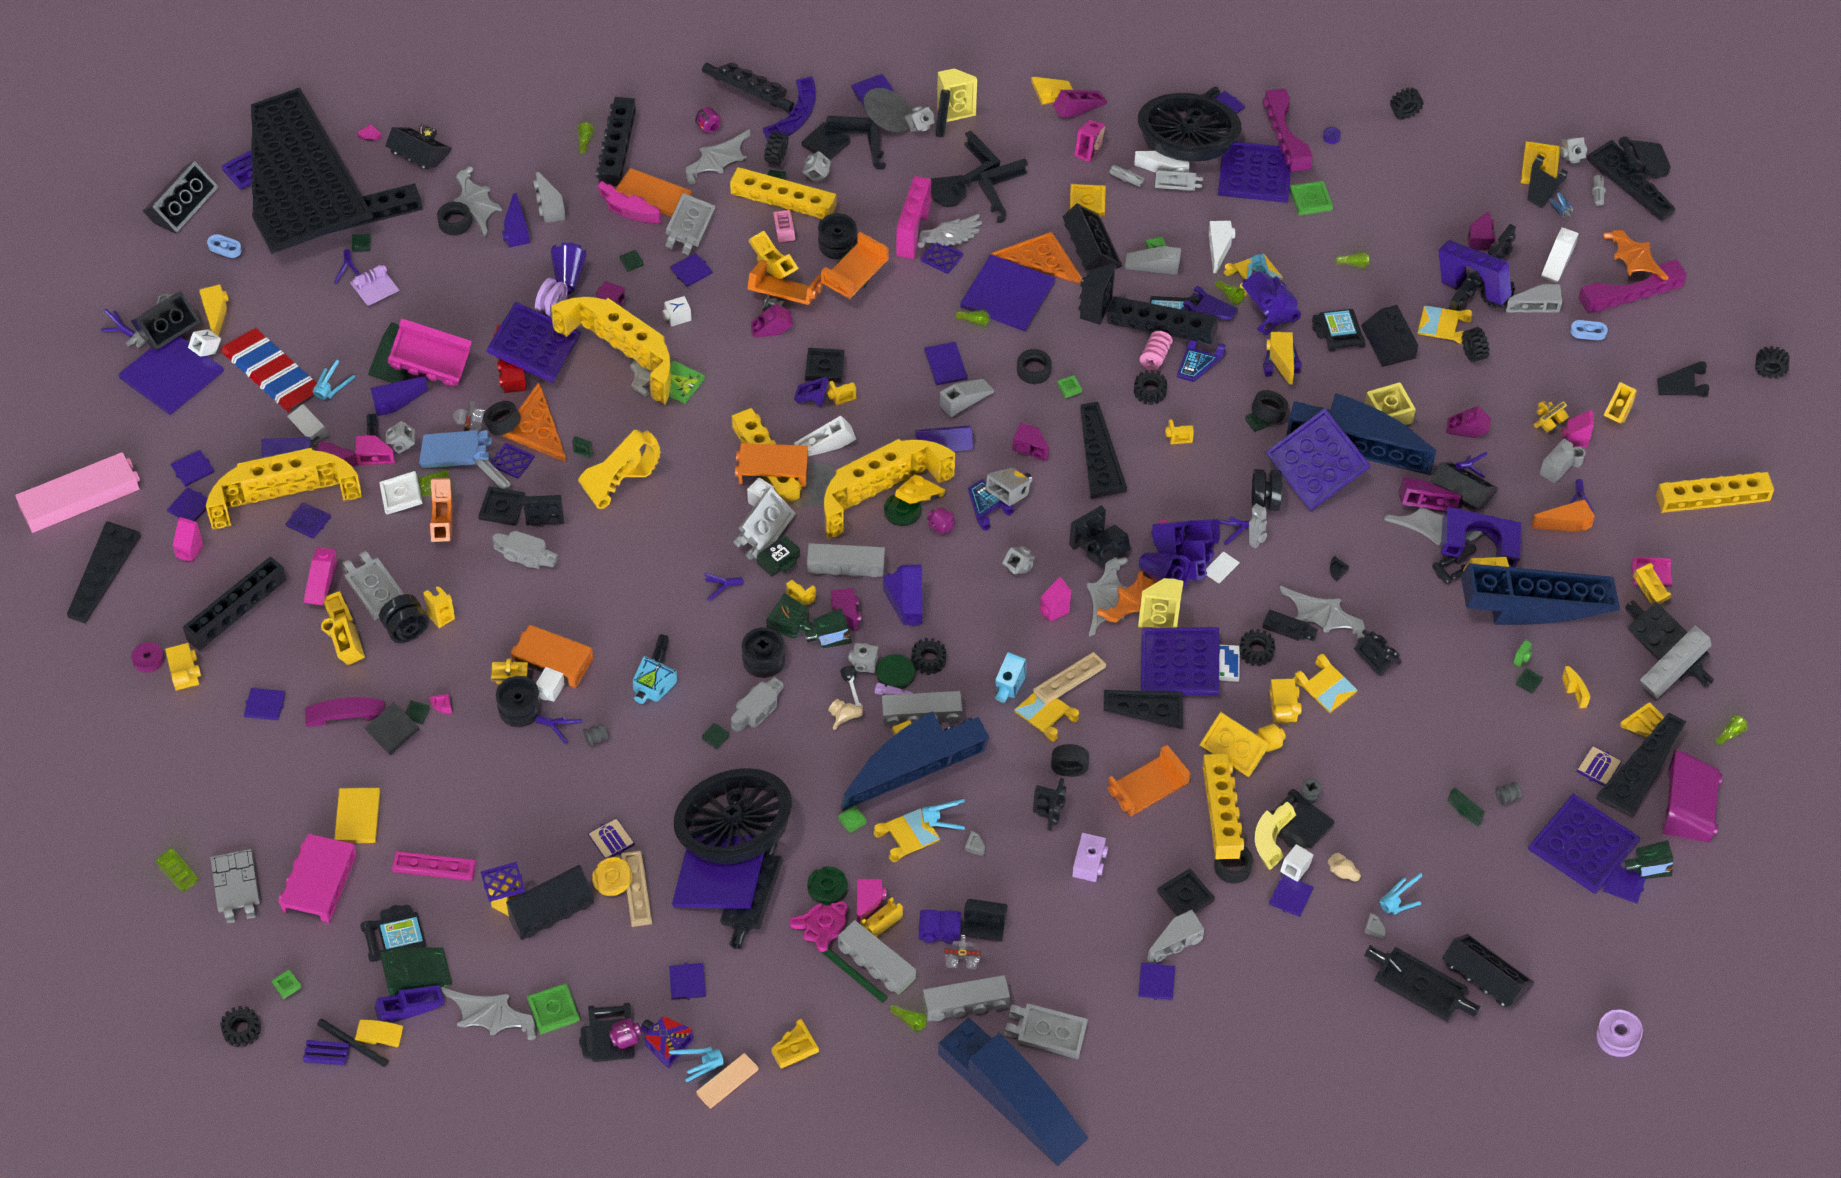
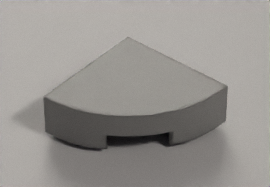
M971 831L965 845V851L984 857L985 845L980 836Z
M1370 913L1364 933L1384 939L1386 933L1384 925L1378 916Z

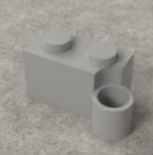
M1563 439L1543 460L1540 475L1555 484L1571 466L1580 467L1583 464L1586 454L1585 450L1581 447H1573L1571 442Z

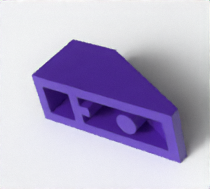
M514 193L504 220V230L502 231L503 240L507 241L509 248L530 243L528 228L517 193Z
M425 376L370 388L377 416L396 412L428 391Z

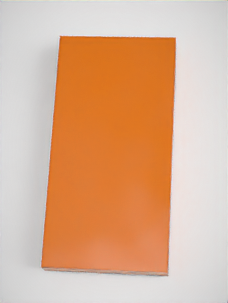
M632 168L629 169L616 187V191L626 194L628 198L632 194L642 197L649 205L656 206L660 213L672 217L683 193L692 196L691 190Z

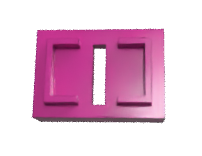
M1633 557L1631 562L1632 577L1637 569L1652 563L1653 569L1664 586H1672V558ZM1633 577V585H1638Z

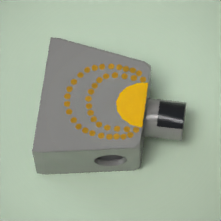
M1014 468L987 474L985 490L1008 506H1011L1028 495L1032 476L1030 473L1022 474Z

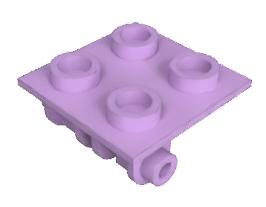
M378 265L373 271L371 269L368 270L369 273L365 271L364 274L355 276L352 282H350L367 306L399 291L387 275L385 265Z

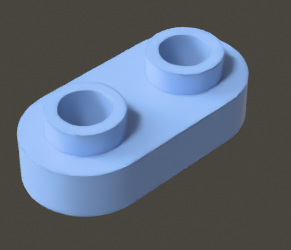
M219 234L212 235L207 240L209 250L214 253L235 258L242 252L241 244L237 240Z
M1584 320L1574 321L1570 329L1571 335L1575 338L1588 340H1603L1608 331L1607 326L1601 322Z

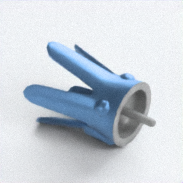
M1558 192L1557 195L1560 199L1558 203L1553 199H1549L1552 203L1550 205L1557 210L1561 217H1571L1570 214L1573 212V208L1568 203L1565 193L1563 197Z

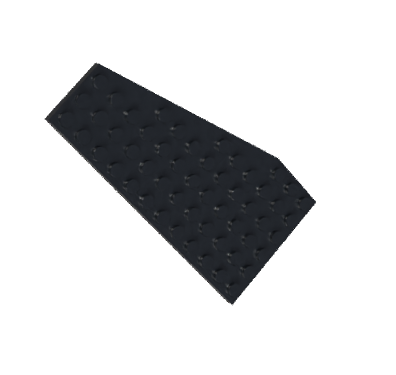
M300 87L251 104L252 217L271 254L372 218L368 206Z

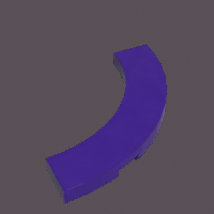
M812 76L796 80L798 88L797 104H795L786 119L763 128L766 140L770 138V134L774 131L790 136L808 120L816 100V88Z

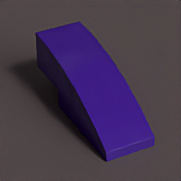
M436 985L399 990L398 995L379 997L374 1008L378 1021L391 1023L426 1013L444 1005L445 1002L440 986Z

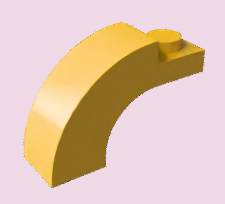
M765 231L748 240L758 255L756 257L758 262L760 260L767 261L766 271L773 277L783 279L799 269L790 254L782 255L775 248Z

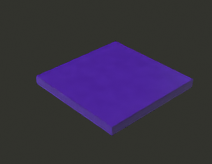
M1234 141L1231 148L1222 155L1218 196L1288 203L1291 171L1289 166L1285 164L1284 153H1281L1280 146Z
M990 254L961 301L960 307L1026 332L1053 287L1055 278Z
M515 301L487 347L486 352L553 383L577 343L581 332L573 330L566 337L554 330L552 318Z
M178 336L157 350L151 347L121 371L118 376L126 384L171 415L224 372V369L208 356L200 357L188 348L189 342Z
M1325 408L1265 452L1277 470H1281L1284 479L1310 512L1371 467Z
M1219 627L1142 628L1141 691L1182 692V696H1219Z
M1573 793L1531 842L1528 850L1596 894L1637 845L1641 837Z
M700 836L694 839L699 841L705 836ZM729 836L720 847H727ZM739 836L734 837L733 846L741 844ZM742 836L744 842L753 839L750 836ZM716 839L707 845L712 846ZM686 848L672 901L673 907L751 909L764 853L739 863L717 864L697 857Z

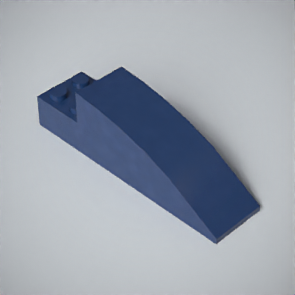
M1335 393L1331 410H1326L1366 460L1431 475L1436 454L1435 448L1406 425L1388 414L1355 399ZM1294 401L1286 436L1324 408Z
M1471 563L1467 565L1461 575L1466 608L1492 610L1494 624L1531 625L1571 621L1620 609L1614 577Z
M933 711L915 720L889 739L870 757L844 793L840 807L841 810H847L984 752L989 735L980 718H968L958 726L951 725L945 728L944 732Z
M968 1017L938 1043V1055L1057 1166L1088 1140L1087 1135L1058 1096L1028 1061L1000 1033L991 1038Z

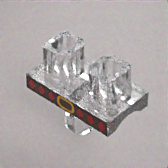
M470 401L468 412L463 409L456 410L453 414V420L458 424H465L464 431L477 430L479 433L482 428L484 410L475 408L476 402Z
M962 936L961 941H953V947L961 949L944 948L946 967L957 969L958 958L966 959L967 970H977L979 960H981V950H966L965 948H973L974 942H966V936Z

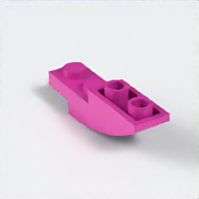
M603 181L597 185L600 196L606 199L608 209L616 214L645 223H660L662 221L660 210L654 205H649L642 197L632 194L628 198L626 194L619 193L611 184L607 185Z

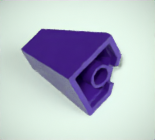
M901 565L895 573H888L883 576V591L903 625H922V565Z

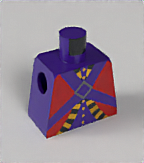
M665 1016L661 1017L656 1024L646 1019L641 1025V1030L647 1033L645 1036V1046L667 1068L680 1056V1054H669V1051L686 1049L693 1041V1030Z

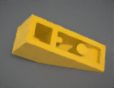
M220 284L199 290L211 332L218 337L227 311L226 302L229 301L226 290L222 291Z
M1271 332L1270 339L1266 340V350H1269L1270 359L1287 383L1293 385V332Z

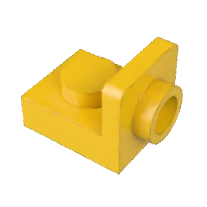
M830 381L827 394L829 399H833L837 406L856 399V386L852 382L836 388L834 382Z
M1169 419L1168 426L1165 427L1166 438L1169 437L1171 445L1193 443V425L1174 427L1173 419Z
M790 580L786 583V595L799 607L803 608L814 602L816 587L812 585L805 591L802 585Z

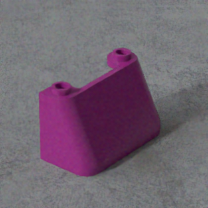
M1674 750L1668 766L1667 775L1670 778L1668 805L1665 811L1666 821L1662 826V834L1711 842L1712 836H1716L1718 831V824L1715 823L1718 785H1721L1723 774L1719 773L1718 768L1684 751Z

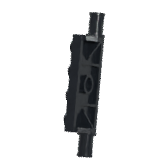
M708 62L703 65L702 72L714 77L715 80L726 82L787 112H791L794 107V102L783 98L786 95L787 89L781 87V84L770 82L764 76H757L751 70L738 67L736 63L730 62L720 67H715Z
M1635 600L1630 601L1632 605L1628 603L1625 607L1636 618L1628 626V630L1659 660L1688 633L1657 602L1646 611ZM1706 651L1678 679L1682 682L1688 676H1695L1705 688L1709 686L1708 682L1712 684L1714 678L1703 669V663L1710 657V654Z
M777 842L764 852L751 909L724 908L720 922L722 925L731 926L734 929L731 941L729 942V945L734 949H737V945L738 949L742 948L745 936L752 928L760 929L783 863L781 856L774 855Z
M1370 945L1365 952V957L1377 962L1381 967L1374 981L1448 1022L1455 1009H1460L1473 1018L1478 1013L1481 1006L1464 998L1468 990L1467 986L1396 946L1391 953H1384L1373 947V945Z

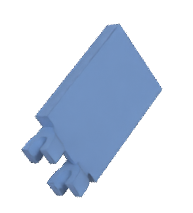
M477 430L424 434L419 465L422 469L473 465L476 460H489L490 454L486 452V446L491 445L492 439L488 437V430L479 433Z

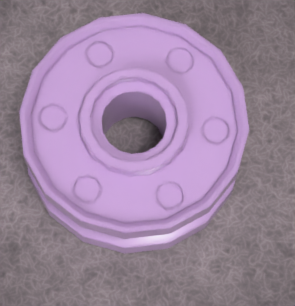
M547 278L538 291L535 310L552 318L551 306L567 298L568 289L566 283H557L555 279Z
M1621 1009L1611 1010L1600 1019L1596 1033L1597 1042L1601 1049L1609 1055L1616 1057L1629 1056L1640 1045L1643 1035L1642 1023L1637 1016L1629 1011Z

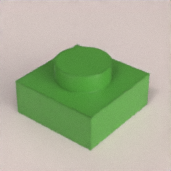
M1163 237L1146 240L1145 245L1147 249L1166 246Z
M1074 375L1057 381V386L1064 398L1082 393V387Z
M1527 640L1524 641L1516 652L1514 665L1521 667L1524 661H1529L1532 656L1530 651L1532 643Z
M856 806L838 815V820L849 833L866 824V818Z
M287 970L271 981L283 999L301 988V984L290 970Z

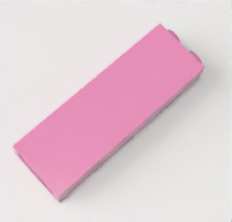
M123 452L15 496L31 532L34 533L140 490L137 483L140 481V478L136 471H132L133 465L130 458L126 459Z

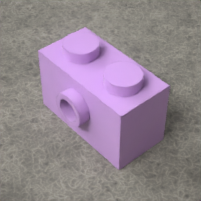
M1082 833L1072 877L1096 882L1098 875L1102 876L1104 863H1101L1102 858L1107 857L1108 846H1105L1106 838Z

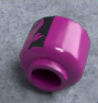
M705 107L697 112L695 122L703 132L712 133L720 127L721 118L713 108Z

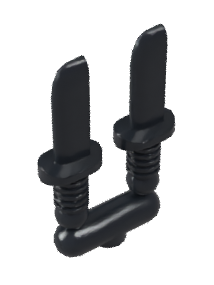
M1471 544L1465 547L1459 558L1448 556L1440 560L1439 563H1433L1432 568L1436 572L1437 577L1446 584L1461 578L1464 572L1463 569L1466 566L1465 564L1461 565V569L1451 575L1443 567L1453 562L1460 563V558L1474 552L1476 546Z

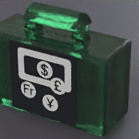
M784 535L757 554V564L773 577L781 570L786 572L797 564L796 559L800 557V548Z

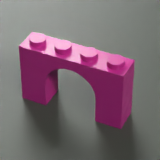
M913 177L897 225L896 256L914 259L918 247L920 219L927 220L931 208V179Z

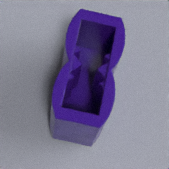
M920 910V940L926 943L940 940L947 944L960 941L961 912Z

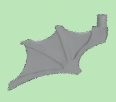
M750 129L724 143L700 148L699 152L702 154V157L697 162L686 167L685 173L688 184H695L697 173L704 171L723 173V168L727 164L747 160V156L741 154L740 148L742 142L750 137Z
M468 166L456 176L462 193L454 201L462 202L468 206L471 216L477 222L483 236L486 237L488 235V218L495 211L501 212L502 208L499 204L493 203L488 196L490 188L488 186L481 187L470 180V174L474 170L471 166Z
M1419 507L1415 513L1407 516L1387 515L1384 517L1385 521L1408 527L1423 534L1436 545L1441 543L1442 518L1444 515L1436 514L1428 508ZM1481 531L1465 533V543L1470 545L1476 542L1484 533Z
M1115 557L1106 562L1102 578L1095 583H1087V589L1093 605L1089 637L1094 636L1099 625L1105 621L1104 617L1097 615L1098 609L1102 608L1108 611L1110 607L1114 608L1119 599L1117 592L1119 586L1123 589L1127 588L1121 584L1117 575L1120 566L1127 565L1126 557L1119 559Z
M1280 586L1281 594L1289 597L1297 607L1298 613L1295 619L1318 624L1323 628L1324 633H1328L1335 628H1350L1353 634H1357L1358 641L1365 637L1362 633L1365 630L1363 620L1346 614L1340 608V603L1342 602L1340 599L1310 597Z
M442 987L443 995L454 1000L461 1010L462 1020L457 1023L458 1027L482 1026L490 1031L491 1036L496 1035L497 1032L505 1028L521 1027L523 1032H527L528 1040L536 1038L535 1021L532 1015L516 1012L508 1005V994L486 997L473 996Z

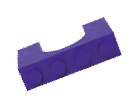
M1448 240L1438 250L1442 283L1454 288L1459 287L1467 279L1466 266H1469L1482 277L1485 284L1486 300L1502 305L1512 295L1508 261Z
M1447 508L1442 518L1441 554L1459 558L1465 547V533L1481 531L1495 543L1496 557H1507L1509 567H1516L1520 560V522L1460 510L1458 508Z

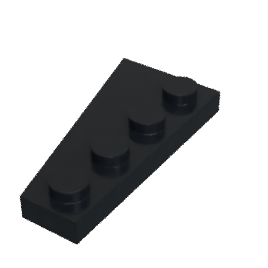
M1104 690V711L1183 729L1182 692Z

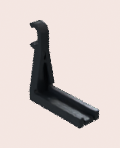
M827 117L824 125L825 132L867 134L873 166L877 169L885 168L886 163L879 162L877 158H882L884 151L879 150L877 124L871 118Z
M971 130L965 133L968 141L964 145L982 165L954 180L953 190L959 193V185L966 184L968 187H971V183L979 181V173L1000 166V160Z
M1025 158L979 173L978 184L992 205L990 211H999L1002 215L998 216L996 223L1004 222L1007 213L993 185L1027 174L1025 168L1028 166V162Z

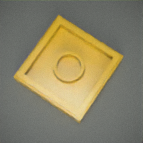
M1071 184L1070 209L1078 203L1100 216H1105L1106 186Z

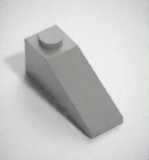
M1160 246L1127 253L1125 269L1178 275L1181 248Z
M1542 284L1509 297L1505 310L1506 312L1559 313L1562 305L1560 284Z

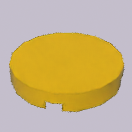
M610 857L601 861L592 873V883L595 889L605 896H616L624 892L632 881V870L629 864L618 857Z

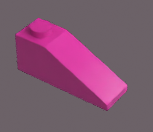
M316 548L311 562L304 603L324 604L337 568L336 549Z

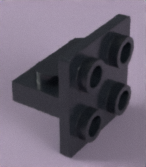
M1362 631L1365 637L1355 646L1354 650L1379 676H1382L1394 662L1399 665L1402 663L1398 658L1400 654L1394 648L1386 645L1387 640L1383 636L1377 635L1374 631Z
M1060 778L1056 790L1037 785L1034 791L1033 813L1049 817V831H1052L1053 826L1058 824L1060 818L1059 811L1063 809L1066 801L1067 787L1064 786L1063 778Z
M967 899L964 908L962 936L1002 941L1008 905Z

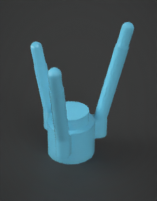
M1258 254L1253 256L1252 263L1248 264L1247 279L1252 275V270L1255 272H1265L1269 275L1264 255Z
M336 360L328 373V369L324 368L312 392L321 400H325L326 397L331 399L336 392L356 378V375H352L331 391L332 386L327 381L339 363V360Z
M960 799L936 806L922 807L923 822H929V827L939 826L964 830L965 826L936 822V820L940 819L941 809L964 803L965 800Z
M1422 873L1412 878L1403 887L1401 886L1406 881V878H1402L1379 900L1380 906L1387 914L1392 912L1396 915L1400 911L1421 905V901L1399 907L1401 903L1399 895L1421 878Z
M711 1047L704 1049L670 1050L669 1054L705 1053L702 1056L703 1064L687 1070L688 1074L696 1072L685 1079L686 1082H689L723 1065V1057L720 1050H712Z

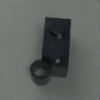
M1117 525L1092 537L1084 534L1078 540V546L1099 566L1131 549L1128 534Z

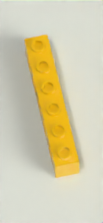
M737 167L730 181L731 194L807 214L819 219L833 214L837 206L835 193Z
M752 408L731 415L732 427L741 443L776 444L774 440L770 439L768 429L762 426L759 414H755ZM762 476L764 481L774 486V490L787 504L800 499L801 484L794 477Z
M1755 472L1753 474H1737L1726 477L1719 476L1716 478H1701L1671 483L1664 482L1659 484L1656 498L1661 513L1770 501L1774 487L1768 472Z
M1207 754L1203 757L1202 768L1215 859H1240V852L1244 850V839L1240 838L1242 825L1237 820L1240 816L1239 807H1235V804H1237V792H1233V789H1235V778L1231 777L1233 765L1228 760V754Z

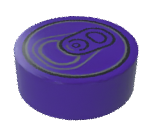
M1328 127L1324 130L1323 139L1325 142L1330 144L1339 142L1341 136L1339 129Z

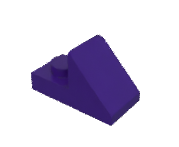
M823 377L798 385L794 400L797 403L813 400L819 407H822L828 378Z

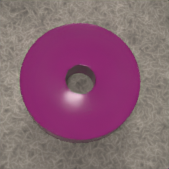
M145 642L138 645L131 655L134 667L141 672L155 671L164 662L162 648L153 642Z

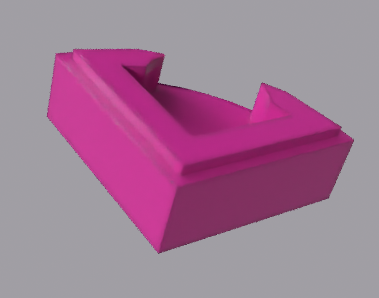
M372 124L357 132L358 137L363 140H378L382 138V134Z
M449 693L429 697L430 703L435 710L446 714L452 713Z

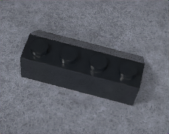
M193 161L185 165L143 212L154 224L177 233L219 186Z
M1077 203L1062 216L1065 222L1064 226L1069 231L1070 239L1075 244L1076 252L1080 256L1082 266L1086 270H1093L1111 263L1116 264L1115 269L1123 266L1099 214Z
M577 865L506 901L510 923L519 938L523 940L533 937L543 929L552 927L562 919L570 918L580 910L589 908L594 904V900L581 866Z
M1469 934L1454 938L1442 957L1449 968L1460 971L1467 981L1475 982L1480 986L1479 989L1482 992L1493 995L1497 998L1496 1001L1504 1007L1516 1005L1534 984V981Z

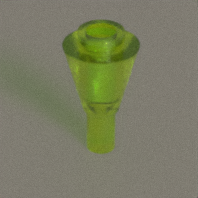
M587 122L577 126L580 143L579 153L581 154L586 152V145L594 131V127Z
M1363 251L1344 257H1336V264H1348L1366 269V265H1369V254Z
M1220 280L1216 281L1215 286L1221 289L1233 304L1240 303L1244 299L1245 292L1243 288L1226 285Z
M987 310L968 313L956 312V319L967 320L984 328L989 323L990 315L987 313Z
M1733 715L1723 733L1715 739V742L1721 746L1726 740L1748 730L1747 721L1742 716Z
M896 1005L891 1006L890 1012L899 1016L914 1032L923 1030L926 1026L927 1019L925 1013L904 1010Z

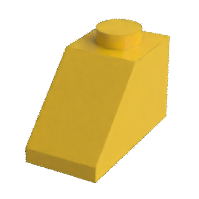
M1620 382L1604 416L1618 423H1624L1632 408L1637 390Z

